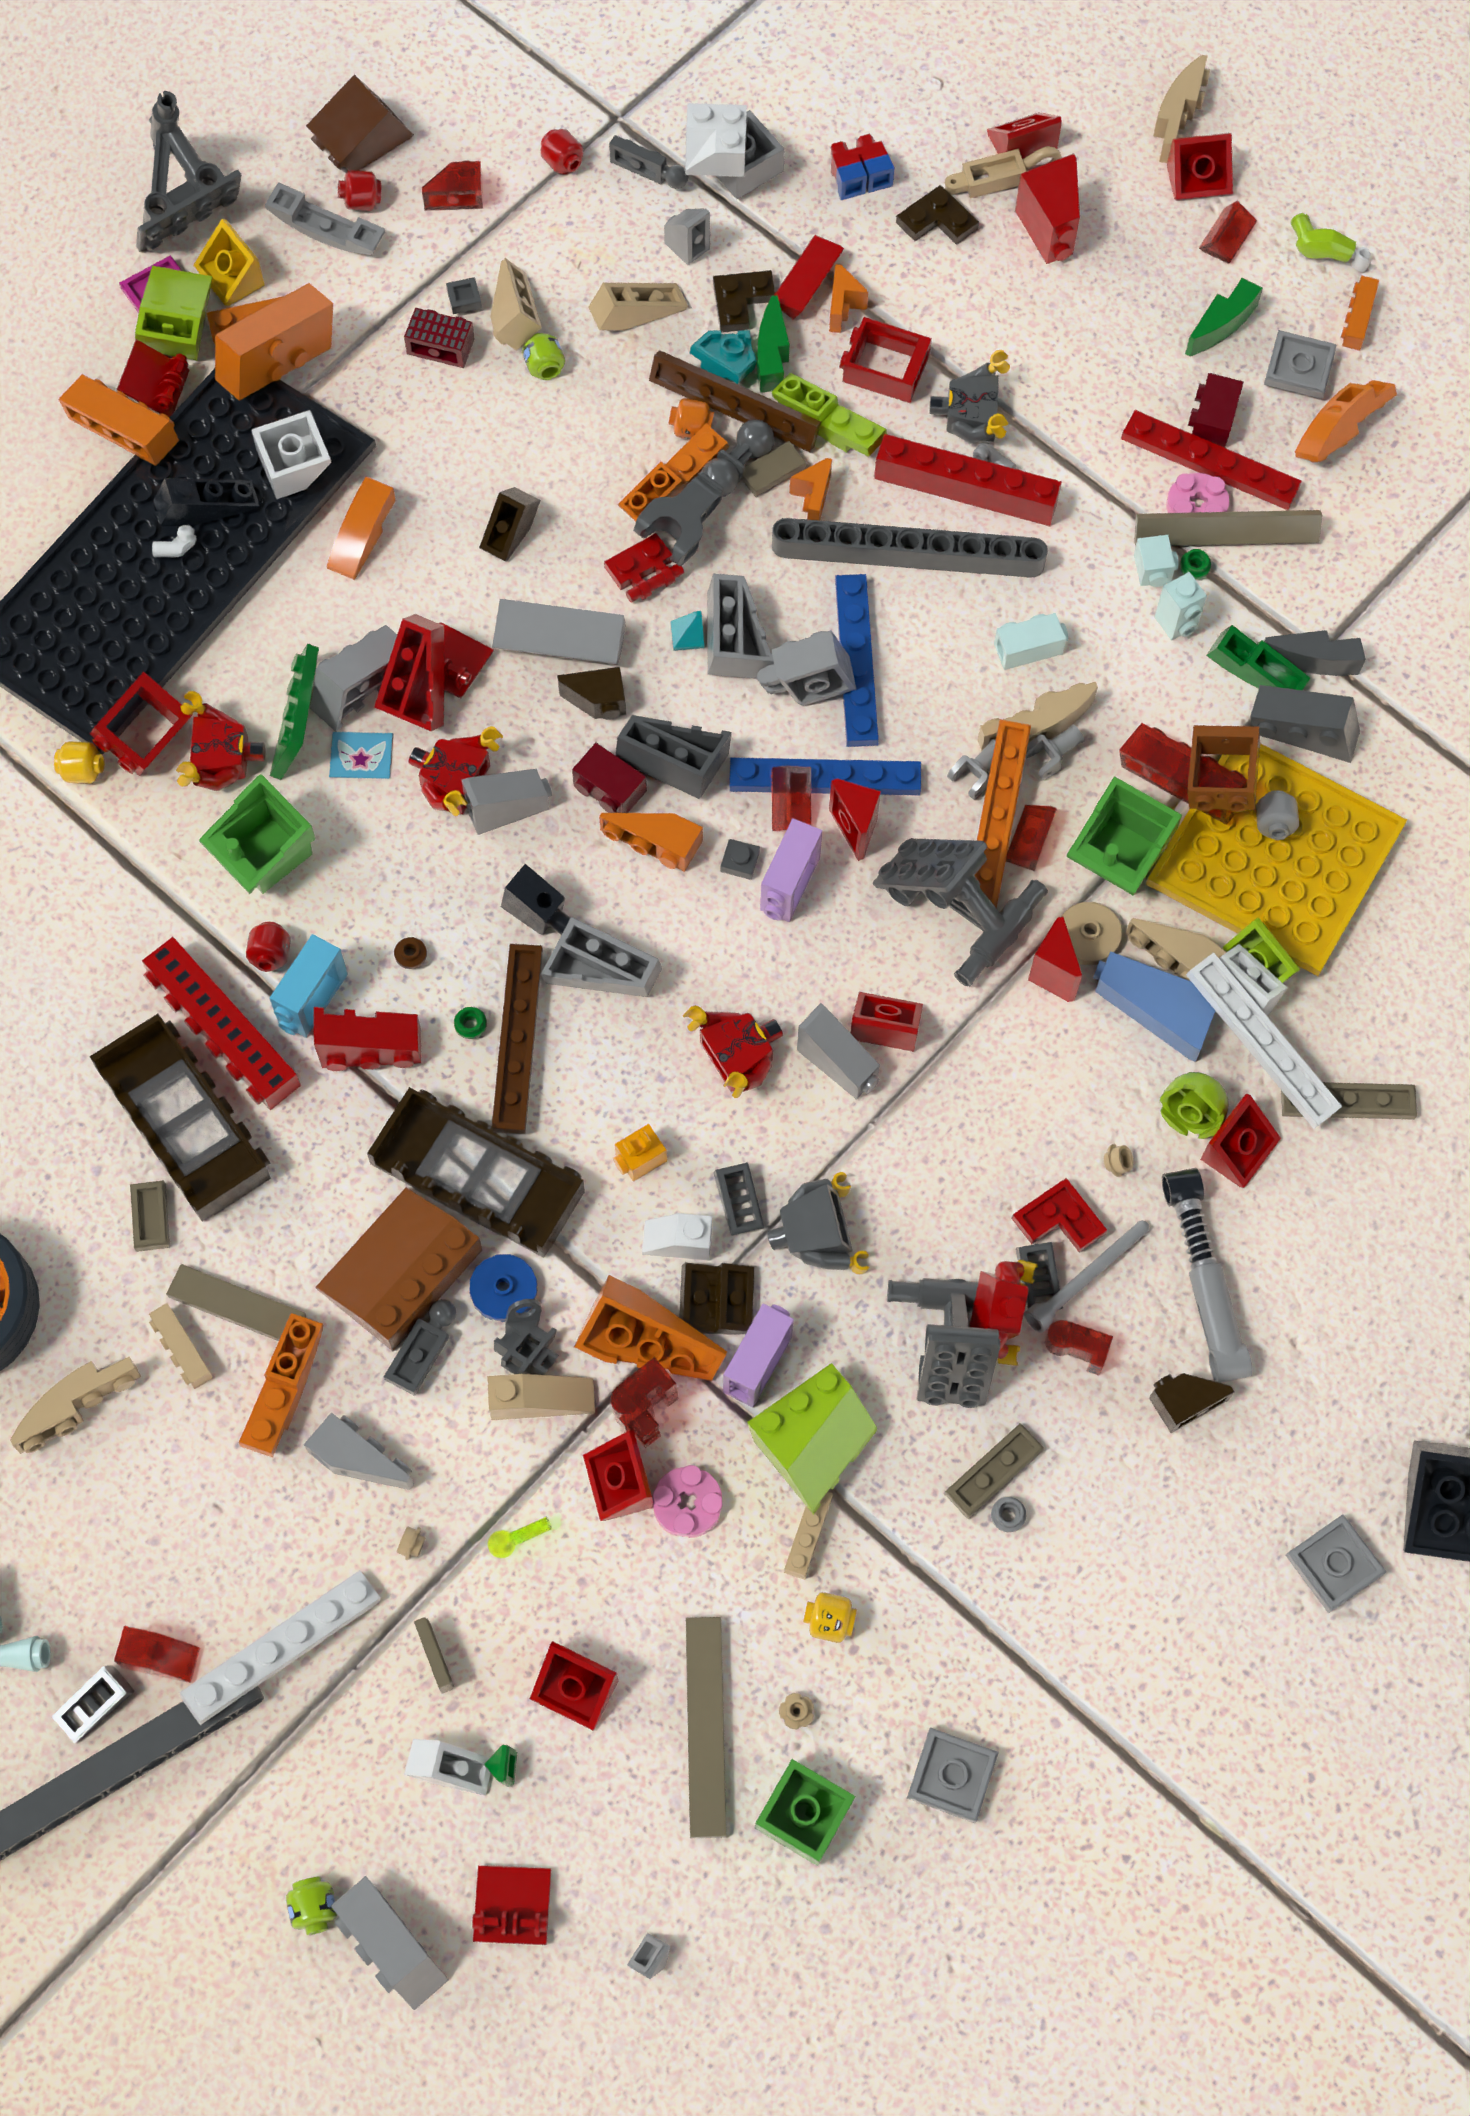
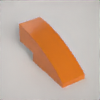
M369 477L364 478L340 527L326 565L327 569L353 580L356 579L383 532L382 524L396 501L393 487Z

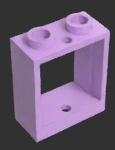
M792 818L761 883L760 911H763L769 918L778 921L781 919L788 922L791 921L820 859L821 829Z
M764 1303L762 1304L723 1374V1393L754 1408L792 1339L794 1319L789 1317L790 1313L787 1310L774 1304L771 1307Z

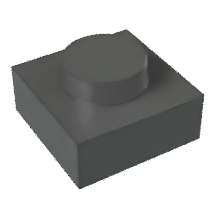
M475 277L446 283L453 314L482 309Z
M729 839L720 866V872L751 880L760 853V846Z

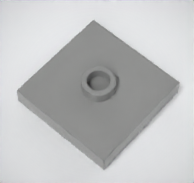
M1278 330L1264 385L1323 399L1337 344Z
M1343 1514L1285 1555L1328 1614L1386 1573V1570Z
M930 1727L907 1799L976 1823L999 1752Z

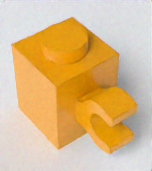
M650 1124L645 1125L615 1143L616 1156L613 1157L614 1163L621 1174L628 1173L633 1182L667 1162V1150Z

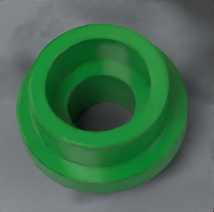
M1192 549L1186 552L1180 561L1181 572L1183 574L1190 572L1195 579L1204 578L1211 569V560L1208 554L1201 549ZM1191 564H1197L1200 568L1193 567Z
M465 1007L455 1015L454 1028L459 1036L465 1039H475L485 1032L487 1019L480 1009ZM473 1020L477 1024L473 1028H467L465 1023Z

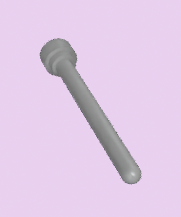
M1143 1220L1137 1222L1047 1302L1042 1301L1040 1304L1034 1303L1024 1312L1028 1324L1039 1333L1046 1331L1053 1324V1319L1056 1317L1055 1313L1149 1230V1224Z

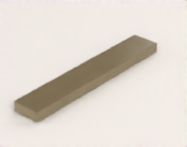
M1321 510L1136 514L1134 544L1136 547L1138 538L1161 535L1169 536L1171 546L1319 543L1323 515Z
M721 1617L686 1618L690 1839L726 1838Z

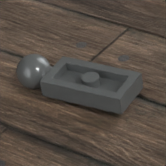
M616 135L610 141L611 163L660 185L666 180L668 186L673 189H680L687 184L688 175H685V168L681 165L668 167L666 165V157L657 151H650L629 139H623Z
M437 1300L431 1305L429 1309V1323L418 1318L385 1373V1381L413 1396L416 1395L449 1339V1334L442 1331L441 1328L453 1323L456 1318V1308L448 1300Z

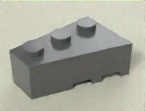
M1260 685L1250 715L1252 726L1259 727L1260 736L1348 763L1352 761L1360 734L1353 697Z
M632 715L617 737L616 756L634 769L700 799L729 755L732 732L722 730L721 734L701 731L702 727L692 725V728L689 729L672 726L671 721Z

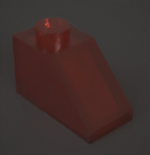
M481 161L450 162L422 187L424 211L483 209Z
M124 1626L114 1662L124 1669L191 1683L200 1647L160 1633Z

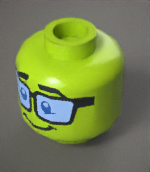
M536 333L523 346L522 355L532 376L542 380H550L560 374L565 365V357L555 336Z
M320 1876L293 1883V1889L286 1895V1904L292 1927L299 1930L305 1929L306 1935L327 1931V1923L334 1920L337 1916V1913L331 1907L335 1902L332 1885L329 1882L321 1881Z

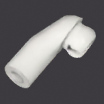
M183 525L178 528V536L172 542L153 541V557L183 556L195 545L196 536L194 535V529L189 525Z

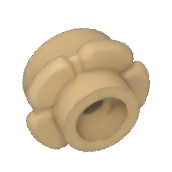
M1112 1144L1108 1147V1152L1104 1155V1165L1109 1172H1112L1116 1177H1121L1122 1174L1131 1171L1133 1168V1155L1127 1146Z
M407 1526L404 1531L397 1553L406 1556L405 1560H409L411 1555L418 1557L426 1537L420 1535V1527L416 1530Z
M792 1693L785 1698V1702L780 1704L779 1716L784 1719L785 1725L791 1729H799L802 1726L807 1727L814 1717L812 1713L814 1710L813 1702L807 1696L802 1697L799 1693ZM799 1708L800 1713L794 1714L793 1710Z

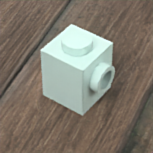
M1161 535L1137 539L1133 555L1140 586L1151 585L1152 587H1159L1171 582L1174 570H1178V556L1176 551L1172 552L1169 536Z

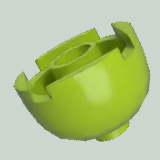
M1188 1072L1176 1077L1160 1097V1102L1163 1106L1160 1112L1168 1125L1185 1136L1188 1135V1131L1199 1134V1139L1212 1137L1225 1122L1229 1107L1228 1097L1222 1085L1211 1076L1201 1072Z

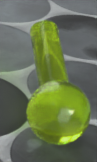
M544 1517L512 1532L505 1530L495 1531L488 1539V1550L496 1558H506L513 1553L516 1545L551 1530V1523L547 1517Z

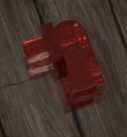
M655 1357L617 1386L610 1397L613 1415L616 1422L620 1425L622 1433L634 1430L636 1438L644 1448H647L661 1437L660 1425L655 1420L653 1407L661 1400L669 1407L679 1399L676 1382Z

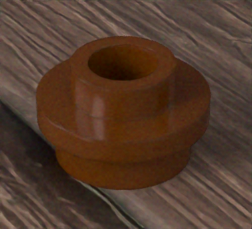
M407 937L399 941L395 946L394 957L401 967L416 969L425 962L427 949L420 939ZM413 948L416 950L415 954L411 956L405 954L407 949Z

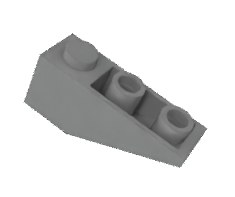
M331 1412L304 1443L307 1452L334 1474L407 1490L414 1486L412 1478L409 1476L412 1472L411 1469L398 1458H395L392 1462L382 1453L385 1451V1448L374 1438L369 1437L365 1440L356 1433L359 1427L345 1415L339 1419Z

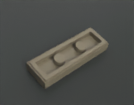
M1019 1423L951 1485L944 1495L969 1519L1044 1450V1447Z

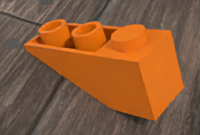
M601 813L599 816L600 831L607 838L613 841L621 840L631 845V848L641 855L649 854L659 859L664 866L670 869L678 868L685 872L703 842V827L675 813Z

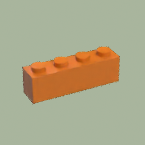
M81 374L58 399L70 420L155 466L179 441L174 430L175 425L168 416L163 413L159 415L151 411L142 402L136 403L130 400L123 392L118 390L115 392L107 388L99 379L92 380Z

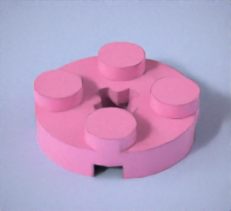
M1183 473L1177 477L1176 482L1171 486L1166 507L1168 513L1227 512L1229 495L1225 489L1224 481L1219 477H1212L1203 473ZM1200 498L1205 503H1202L1201 507H1196L1195 502L1190 500Z
M688 1465L673 1469L660 1479L654 1490V1515L660 1526L669 1534L682 1537L688 1536V1538L702 1536L709 1532L718 1522L722 1509L721 1489L717 1481L709 1473L699 1469L697 1466ZM683 1494L687 1496L694 1495L697 1498L694 1501L695 1509L691 1511L687 1507L681 1509L678 1506L682 1502L680 1496Z

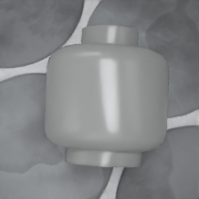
M1276 790L1268 792L1259 799L1256 804L1257 828L1262 835L1274 840H1282L1296 832L1299 827L1298 803L1293 796L1284 791Z

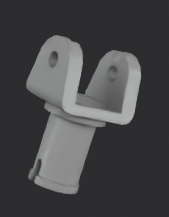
M1072 724L1067 730L1052 740L1046 739L1044 735H1038L1028 743L1025 758H1030L1042 750L1046 751L1052 760L1045 764L1038 772L1040 778L1045 780L1062 769V756L1078 744L1083 743L1085 739L1079 729Z
M994 739L990 741L975 759L969 758L966 755L962 756L947 774L951 781H955L967 769L978 778V781L968 793L973 800L987 789L988 772L991 768L996 742Z

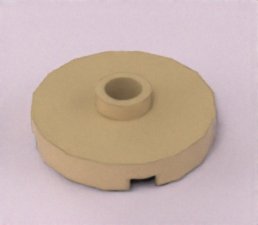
M1081 902L1071 906L1062 914L1079 964L1098 965L1100 960L1107 961L1110 951L1114 953L1117 951L1122 939V928L1116 914L1108 907L1095 902ZM1091 928L1095 931V934L1089 935L1085 932V929Z

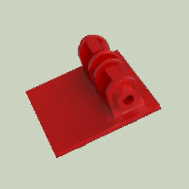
M136 339L116 390L123 392L138 402L144 403L157 413H163L170 417L175 411L190 371L188 369L187 357L178 353L175 357L169 358Z
M440 622L439 624L444 625V690L462 699L494 652V649Z
M478 1866L475 1914H473L472 1929H474L473 1942L547 1945L551 1869Z

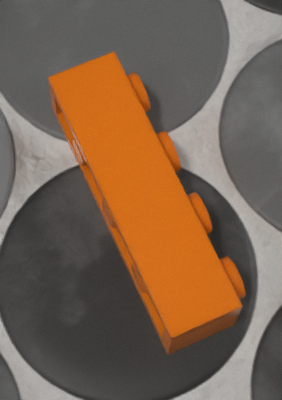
M1361 275L1360 281L1355 282L1352 292L1355 293V297H1351L1348 307L1351 308V312H1347L1344 322L1348 325L1343 327L1340 337L1344 339L1343 347L1360 351L1365 338L1379 279Z

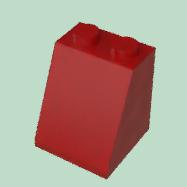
M1075 154L1021 173L1015 212L1046 264L1054 261H1063L1070 255H1073L1080 220L1077 158Z

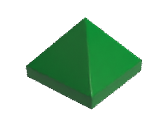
M501 1745L484 1765L498 1782L507 1787H513L517 1751L508 1745Z

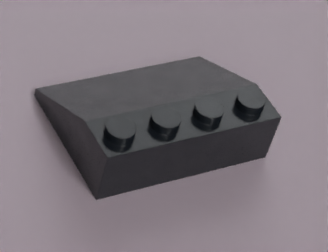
M1413 1441L1408 1472L1404 1553L1470 1562V1448Z

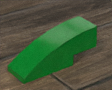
M1241 278L1229 298L1217 293L1190 335L1185 355L1191 357L1206 351L1234 333L1258 306L1263 287Z
M778 295L771 296L759 329L757 379L760 393L773 391L784 379L782 363L789 362L790 344Z
M1233 625L1220 633L1206 655L1228 672L1258 689L1260 685L1303 691L1310 680L1309 676L1266 642L1261 640L1256 644Z

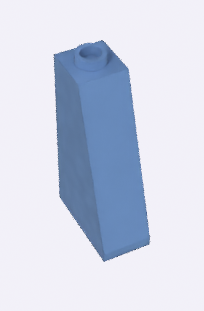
M1110 951L1107 961L1100 960L1093 979L1098 980L1095 992L1186 1058L1196 1062L1215 1009L1191 981Z

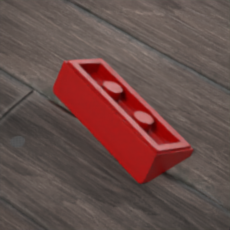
M817 235L812 237L774 294V296L778 295L781 311L792 320L805 309L844 250L842 246Z

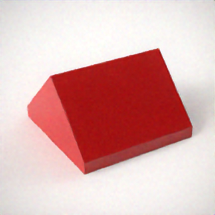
M1038 112L989 128L987 133L998 154L1019 149L1021 157L1024 159L1043 147L1058 148L1062 119L1058 115Z
M1232 133L1172 139L1167 170L1175 200L1233 194Z
M837 778L831 781L829 811L855 857L860 861L865 857L878 819L881 791Z
M1064 916L1055 920L1035 953L1028 981L1067 1002L1075 1001L1082 973Z
M859 992L850 1033L860 1042L914 1052L923 1004Z
M1245 1094L1210 1140L1200 1160L1237 1186L1245 1188L1281 1137L1252 1096Z
M629 1430L583 1454L600 1521H607L653 1508L652 1495L634 1430Z
M552 1641L531 1693L530 1700L594 1731L618 1683L617 1672Z

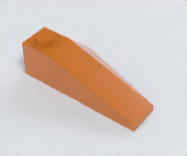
M608 1275L595 1299L574 1345L575 1348L604 1362L617 1364V1361L635 1363L637 1368L648 1369L649 1366L668 1369L671 1374L711 1381L727 1355L725 1349L647 1294Z

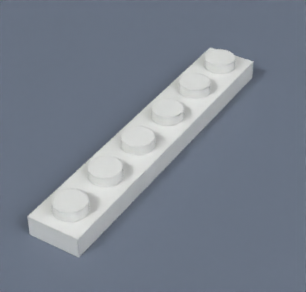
M1212 953L1186 974L1313 1129L1342 1107L1215 953Z
M360 1570L182 1690L180 1692L181 1699L200 1725L378 1604L380 1596Z

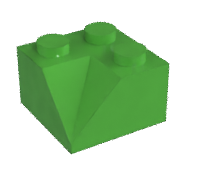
M791 1759L758 1817L755 1829L818 1866L856 1796Z

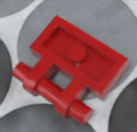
M657 533L604 561V568L620 590L630 585L633 586L632 589L625 592L631 603L639 598L643 600L652 595V591L663 585L667 587L675 583V578L684 574L682 566L677 564L670 568L666 566L673 562L670 560L672 553ZM653 572L657 574L646 581L642 579Z

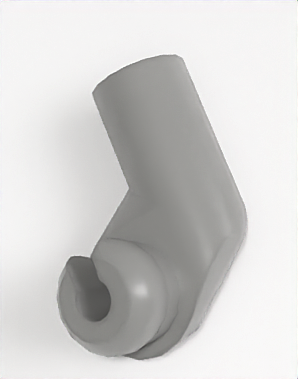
M980 443L973 451L974 458L1016 468L1015 463L1004 457L990 443Z

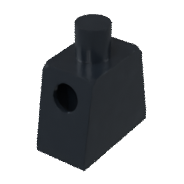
M527 864L523 865L504 889L501 908L541 935L549 927L562 935L571 918L562 911L565 897Z

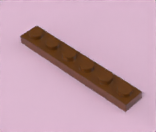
M661 350L654 355L649 376L650 382L688 399L706 402L711 409L742 423L749 420L764 421L773 429L774 437L785 442L790 441L792 445L810 452L815 447L821 421Z
M509 945L492 1127L495 1133L526 1134L543 955L542 945Z

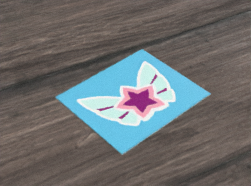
M333 732L329 777L390 779L393 733Z

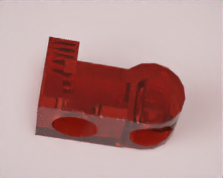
M1058 1320L1049 1327L1045 1336V1345L1053 1355H1069L1089 1362L1086 1371L1099 1376L1113 1336L1067 1320Z

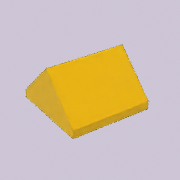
M221 219L193 266L200 274L212 276V290L225 306H230L263 287L264 280L259 259L226 219Z

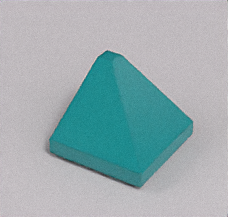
M695 611L670 621L673 651L704 648L701 611Z

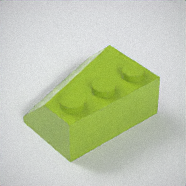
M832 1363L747 1422L754 1443L813 1515L821 1506L820 1501L829 1489L833 1490L839 1482V1476L847 1465L855 1461L877 1431L875 1423L854 1389Z

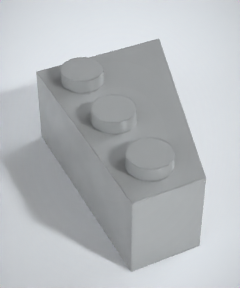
M713 573L707 592L708 675L757 678V671L774 664L772 653H770L765 639V630L760 626L756 615L757 609L744 576Z
M387 625L376 631L368 632L362 640L353 645H347L339 654L331 659L323 660L316 668L310 709L335 732L343 726L341 719L354 709L358 713L365 707L362 701L374 690L379 693L397 634Z
M571 917L541 976L546 984L648 997L662 970V966L658 958Z
M367 1876L362 1878L331 1905L339 1916L334 1921L339 1930L347 1939L352 1935L356 1938L359 1944L354 1949L367 1966L374 1962L380 1970L375 1975L379 1983L388 1993L394 1989L413 2010L418 2008L449 1981Z

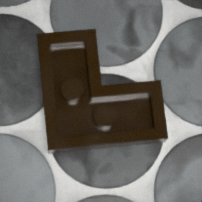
M941 185L896 215V224L914 241L937 226L957 245L979 228V221Z
M772 270L713 276V288L721 333L750 330L747 305L769 303L771 296L775 294Z

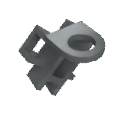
M535 1299L519 1300L510 1305L505 1319V1335L501 1339L496 1337L494 1340V1351L502 1356L501 1366L513 1374L545 1375L559 1356L548 1349L555 1338L557 1330L552 1327L547 1333L538 1327L542 1309L540 1302ZM523 1307H533L531 1311L526 1313L516 1312ZM532 1337L540 1343L537 1345L529 1339Z

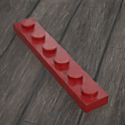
M1134 410L1122 433L1121 440L1196 472L1219 477L1225 484L1285 510H1289L1302 483L1300 479L1137 410Z

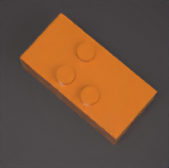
M307 283L215 335V380L240 401L331 349L333 302L313 285Z

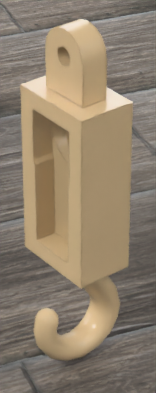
M1043 147L1022 159L1019 149L965 162L962 163V172L946 177L945 189L950 194L968 191L969 197L974 198L1019 186L1021 173L1028 171L1043 159L1050 157L1052 158L1050 162L1062 158V156L1055 147ZM984 174H987L989 176L975 181L973 179V177H977Z

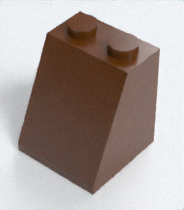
M355 74L306 125L314 134L310 139L322 151L327 149L331 153L328 159L339 170L345 167L348 171H360L414 135L381 98Z

